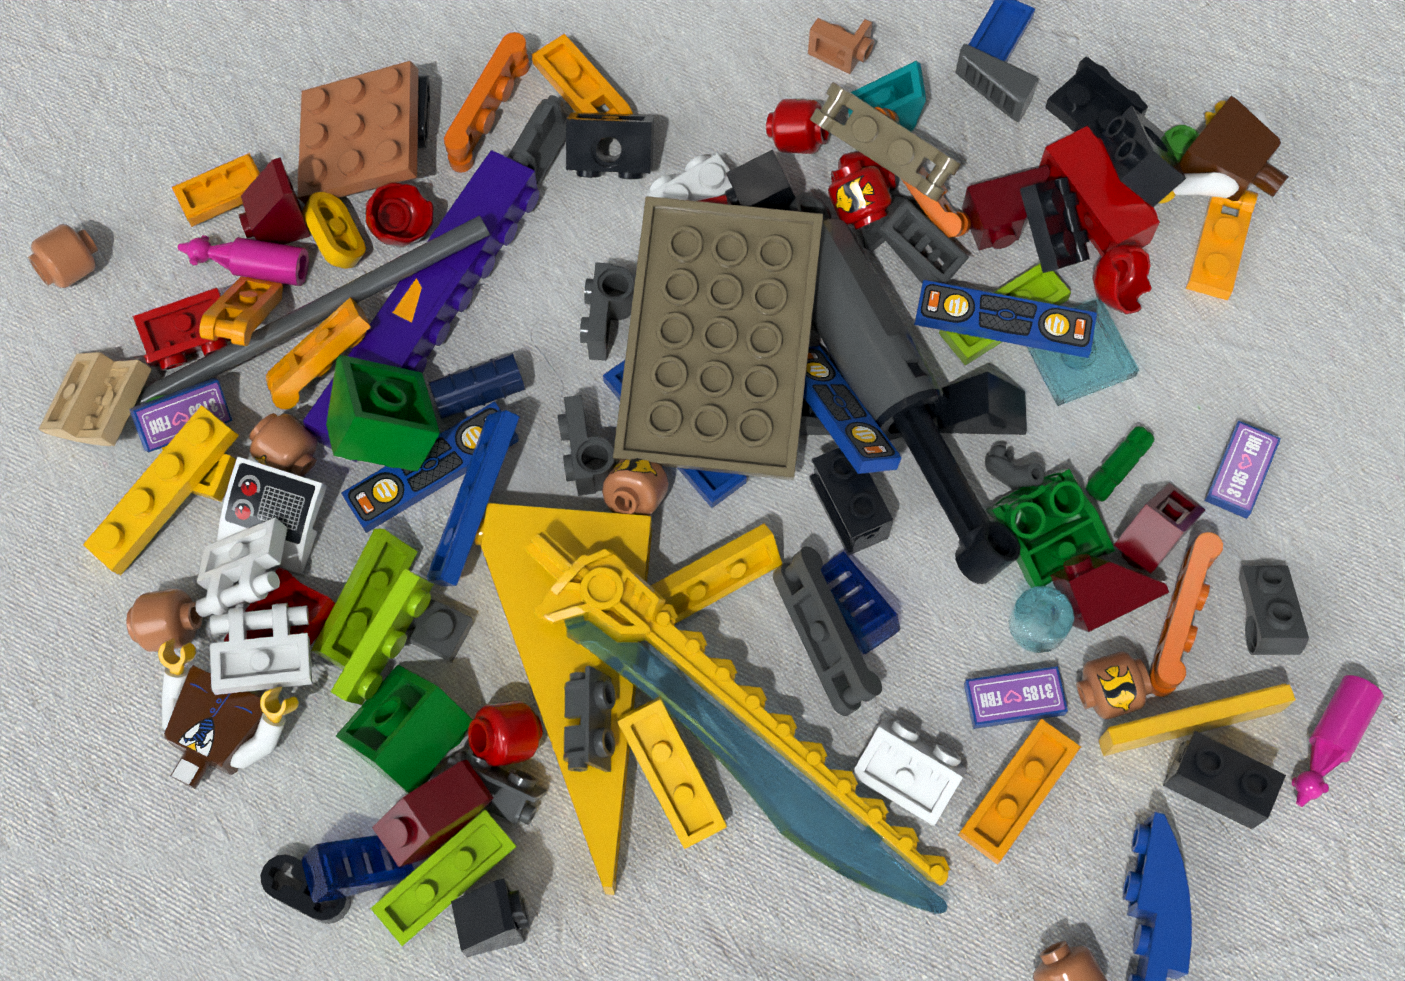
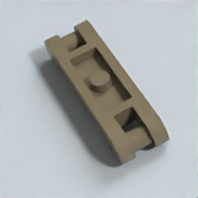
M832 82L826 92L829 97L821 110L816 108L810 120L909 183L927 197L938 202L945 191L942 189L943 184L950 174H956L961 163L845 88ZM843 105L853 110L845 125L835 119ZM927 159L936 164L928 178L918 173Z

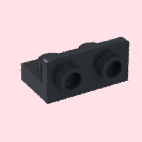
M1086 56L1079 62L1076 74L1048 98L1045 108L1072 131L1076 132L1088 126L1097 138H1101L1100 134L1106 129L1109 122L1123 114L1131 105L1143 116H1145L1148 106L1135 91L1127 89L1112 77L1104 66L1096 64Z

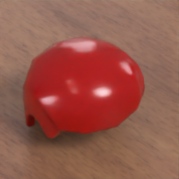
M388 183L378 187L367 201L366 224L371 233L382 243L400 248L420 241L433 224L434 207L431 201H427L420 194L416 186Z
M1132 243L1121 244L1107 251L1098 262L1092 276L1096 296L1109 308L1121 313L1131 314L1139 312L1142 307L1137 302L1138 298L1152 290L1147 277L1151 267L1149 254L1141 247Z

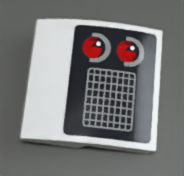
M237 457L223 504L217 541L276 517L287 527L281 563L276 566L303 574L317 531L312 528L327 485Z

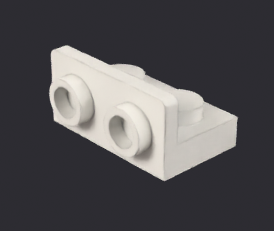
M884 720L877 728L854 768V777L935 826L966 773L967 768L959 764L962 759L952 750L939 744L932 748L919 740L920 733L907 723L895 720L892 724Z

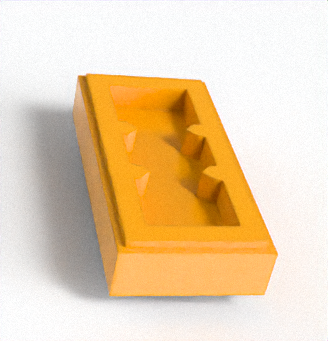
M247 153L177 184L172 189L188 222L193 227L242 205V193L256 179L260 172L250 153Z

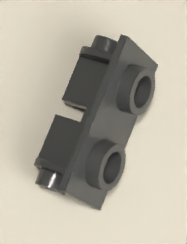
M550 95L548 99H543L538 104L507 157L534 170L538 185L566 138V119L569 115L563 112V101L554 95Z
M585 666V673H570L569 681L564 686L565 718H581V725L564 727L563 760L568 762L569 771H587L589 764L604 772H611V756L615 751V737L611 730V709L615 705V689L611 682V677L591 666Z
M472 749L449 757L447 762L452 765L467 759L490 793L494 794V799L491 801L488 809L489 812L515 825H519L521 822L527 825L531 823L537 807L530 803L539 800L548 791L536 785L537 779L516 769H511L508 772L497 766H489L484 759L475 755Z

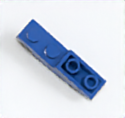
M1154 812L1144 821V824L1138 823L1135 828L1131 851L1138 853L1135 872L1128 871L1123 887L1122 898L1129 901L1127 916L1146 920L1145 925L1139 924L1135 933L1133 953L1139 955L1136 974L1130 973L1127 981H1166L1167 977L1177 980L1189 972L1192 946V914L1185 867L1176 838L1165 814Z

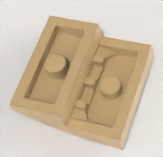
M101 352L76 354L39 430L45 434L71 441L101 446H115L130 415L129 409L134 407L152 368L140 360L113 361Z

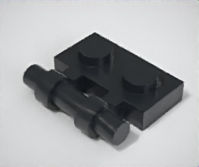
M1068 177L1021 188L1020 193L1042 272H1050L1089 260L1090 256L1086 243L1090 242L1087 229L1082 230L1076 205H1079L1076 192L1072 193Z

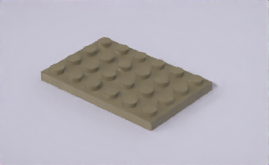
M646 196L613 459L615 461L640 458L665 467L794 480L823 214Z

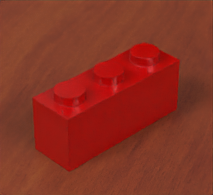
M1088 126L1045 147L1039 167L1048 165L1051 172L1048 181L1068 177L1072 193L1076 192L1079 205H1076L1082 230L1087 229L1089 240L1102 257L1107 251L1121 244L1132 243L1142 248L1151 243L1160 223L1156 210L1119 180L1102 139L1097 138Z

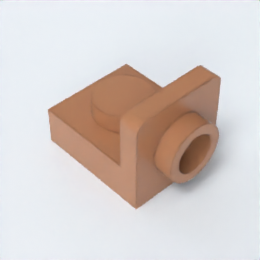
M817 18L810 28L808 54L851 74L859 61L864 63L868 59L875 42L871 39L873 22L864 19L853 35L837 24H830Z

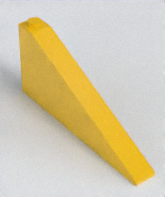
M487 503L485 518L481 519L475 535V544L481 545L605 894L615 895L630 745L617 722V718L634 710L641 641H618L589 619L552 625L535 616L534 607L542 603L544 595L553 587L557 580L524 549L537 533L540 534L544 530L576 560L581 555L589 556L605 548L611 549L647 582L653 533L651 516ZM585 666H591L611 677V682L615 689L616 700L614 707L611 709V730L615 737V751L611 756V772H604L589 764L587 771H569L568 762L563 760L564 727L581 725V718H565L564 686L569 681L570 673H585Z

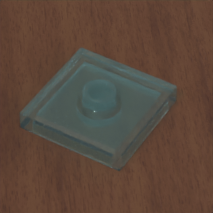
M1099 298L1073 307L1097 313L1092 350L1089 358L1027 347L1057 406L1134 378L1139 372L1119 331Z

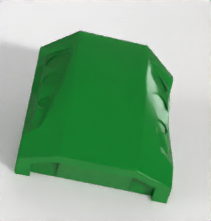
M1061 469L1046 475L1040 485L1019 488L998 499L986 509L995 522L1007 526L1017 537L1020 544V555L1016 561L1025 580L1034 592L1046 589L1045 586L1052 582L1050 575L1063 569V563L1066 560L1081 554H1089L1097 558L1115 551L1097 510L1079 487L1070 469Z

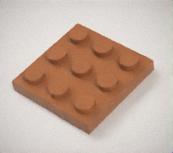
M411 61L302 91L297 198L301 202L306 204L310 196L315 192H326L339 198L378 188L388 183H397L417 178L419 69Z

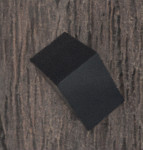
M988 371L942 387L948 402L945 409L937 416V428L940 433L1026 435L1027 421L1024 390Z

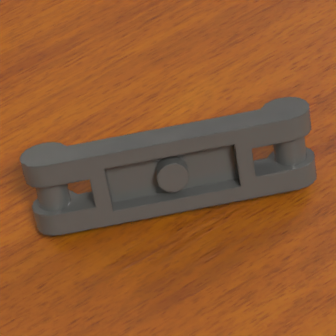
M806 546L793 556L792 563L786 562L774 571L773 580L832 707L838 714L849 716L860 708L861 701L869 702L881 694L882 684L878 676L868 670L820 570L823 566L821 556L815 549ZM844 675H846L847 680H848L850 686L847 685V683H846V681H845V678H844Z

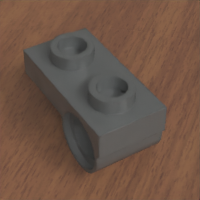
M595 262L594 279L586 278L584 302L590 305L589 317L581 318L580 343H587L589 360H607L611 320H623L631 315L635 285L634 277L626 268L613 266L612 263ZM613 290H621L625 292L623 295L618 297H612L607 295L609 292Z
M582 395L564 397L566 413L558 414V424L561 441L570 440L571 454L563 455L566 481H575L578 496L596 494V491H602L604 480L617 465L615 459H613L614 448L604 438L588 437ZM597 458L607 462L604 467L597 470H592L585 466L590 460Z
M1288 565L1242 566L1238 578L1248 612L1245 638L1249 653L1251 655H1300L1305 650L1309 636Z

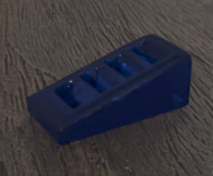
M844 551L822 566L820 570L827 584L845 572L849 576L830 590L858 649L863 654L869 653L899 632L898 614ZM856 587L859 591L842 603L839 601L841 597ZM867 602L870 604L864 611L852 617L851 613Z
M377 835L315 844L302 857V866L313 903L335 900L398 884L414 871L413 865L411 863L398 867L387 850L392 870L387 871L381 849H384L385 846ZM364 853H367L368 859L372 869V873L370 874L367 870V866L363 856ZM344 858H348L352 877H348Z

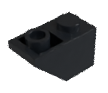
M504 878L495 880L451 901L460 949L466 957L525 942L522 929L530 927L524 897L521 898L519 890L512 891Z

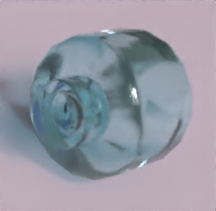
M1048 586L1032 587L1020 595L1011 610L1008 620L1010 633L1015 642L1025 650L1034 653L1050 652L1058 648L1070 633L1074 622L1073 607L1068 598L1055 588Z

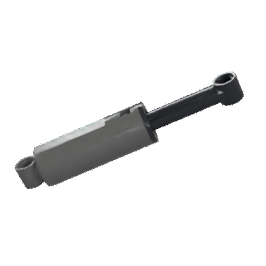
M800 193L786 210L823 214L812 322L842 377L889 440L904 438L960 539L958 542L960 546L955 553L958 568L970 581L977 584H986L1018 559L1020 555L1018 539L1004 524L989 520L935 425L933 419L945 409L948 399L849 226L843 220L832 219L829 208L817 196L810 193Z

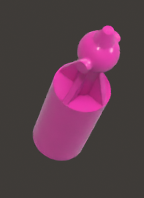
M206 235L178 244V250L188 255L190 258L189 262L192 265L204 263L212 259L228 269L234 276L302 286L308 273L309 255L307 249L302 247L237 237L234 242L212 246L209 242V237Z
M1346 675L1342 678L1309 738L1311 744L1310 770L1304 771L1292 779V786L1297 791L1296 804L1303 807L1310 800L1317 799L1323 793H1327L1329 785L1325 783L1323 777L1340 763L1350 761L1384 698L1383 692L1368 680L1354 675Z

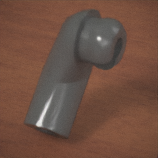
M993 446L990 449L989 456L985 457L987 472L1011 489L1040 485L1044 480V469L1040 464L1031 463L1016 466L1011 463L1014 454L1012 450L1005 451L1006 446Z

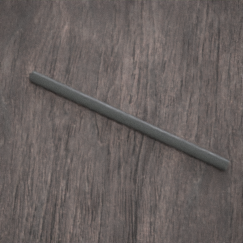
M479 215L253 331L248 346L230 343L142 389L134 407L144 404L154 396L168 395L207 381L324 321L350 297L356 303H359L489 236L490 233Z

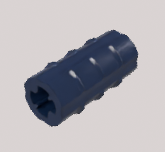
M513 353L494 360L490 359V361L474 367L470 366L468 369L454 374L449 373L448 376L429 382L442 419L458 413H464L466 410L480 405L485 406L486 403L500 398L506 399L511 394L526 390Z

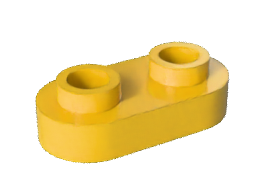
M313 193L303 207L302 214L320 252L326 261L335 267L353 268L365 253L366 246L347 207L339 198L330 193Z

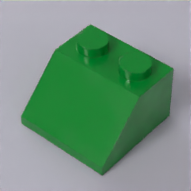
M339 355L335 366L326 422L333 456L418 472L440 434L423 373Z
M397 665L381 683L377 692L364 702L337 733L336 737L390 782L409 794L431 778L434 768L449 750L458 746L463 740L465 731L469 728L473 719L437 685Z

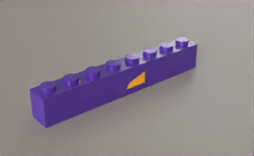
M490 150L428 241L479 215L490 235L399 281L370 323L371 327L366 331L362 341L354 346L348 356L423 373L427 364V357L435 345L440 346L445 341L450 330V323L458 311L463 312L468 307L473 296L474 287L481 278L485 279L488 277L494 267L497 253L503 245H509L515 237L518 222L525 212L530 213L536 206L540 192L537 187L535 171ZM334 376L303 420L305 427L316 437L317 442L330 449L332 447L326 422Z

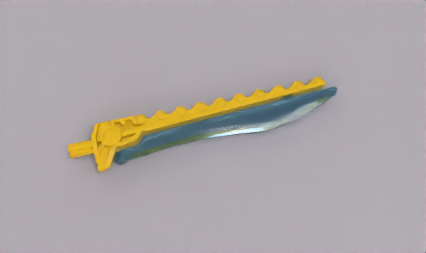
M544 530L540 534L537 533L531 539V542L524 550L557 580L553 587L544 595L542 603L534 607L535 616L552 625L564 623L568 638L577 644H581L652 700L661 696L670 715L686 727L721 762L753 798L778 832L805 853L836 873L873 892L911 907L933 913L934 915L946 912L948 907L946 902L878 844L883 841L928 881L935 882L939 886H942L947 881L948 871L950 870L945 857L920 854L917 851L919 839L913 828L890 826L887 824L886 814L889 812L883 800L858 797L855 794L858 783L853 772L828 769L825 766V758L828 756L822 743L798 741L794 737L797 726L792 715L768 713L764 710L767 698L762 688L736 684L734 679L737 671L732 660L707 657L704 654L707 643L702 632L678 630L674 626L675 619H678V616L673 606L664 604L666 600L611 549L605 548L589 556L581 555L576 560ZM598 627L618 641H647L866 828L863 831L859 829L643 644L639 642H616Z

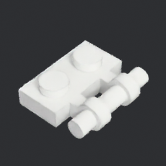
M275 517L205 546L197 583L207 590V595L196 601L195 608L197 613L202 617L211 614H227L229 609L235 608L237 604L245 601L255 603L265 599L268 592L279 588L280 580L278 575L273 571L265 572L267 569L281 563L287 527Z
M288 603L273 604L272 609L246 612L244 607L229 609L228 614L210 616L212 635L229 633L228 642L210 643L211 689L213 693L219 695L273 689L279 686L291 687L312 684L310 638L308 633L290 635L291 626L309 624L307 605L289 607ZM273 628V637L247 639V631Z

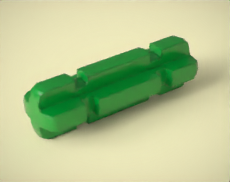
M1142 426L1134 427L1126 440L1117 447L1101 466L1102 468L1088 481L1086 485L1088 494L1098 501H1105L1114 491L1116 485L1118 486L1139 462V459L1150 449L1155 440L1153 434Z

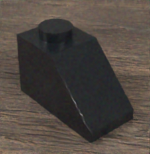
M773 149L726 173L732 185V188L725 191L731 205L786 210L796 198Z

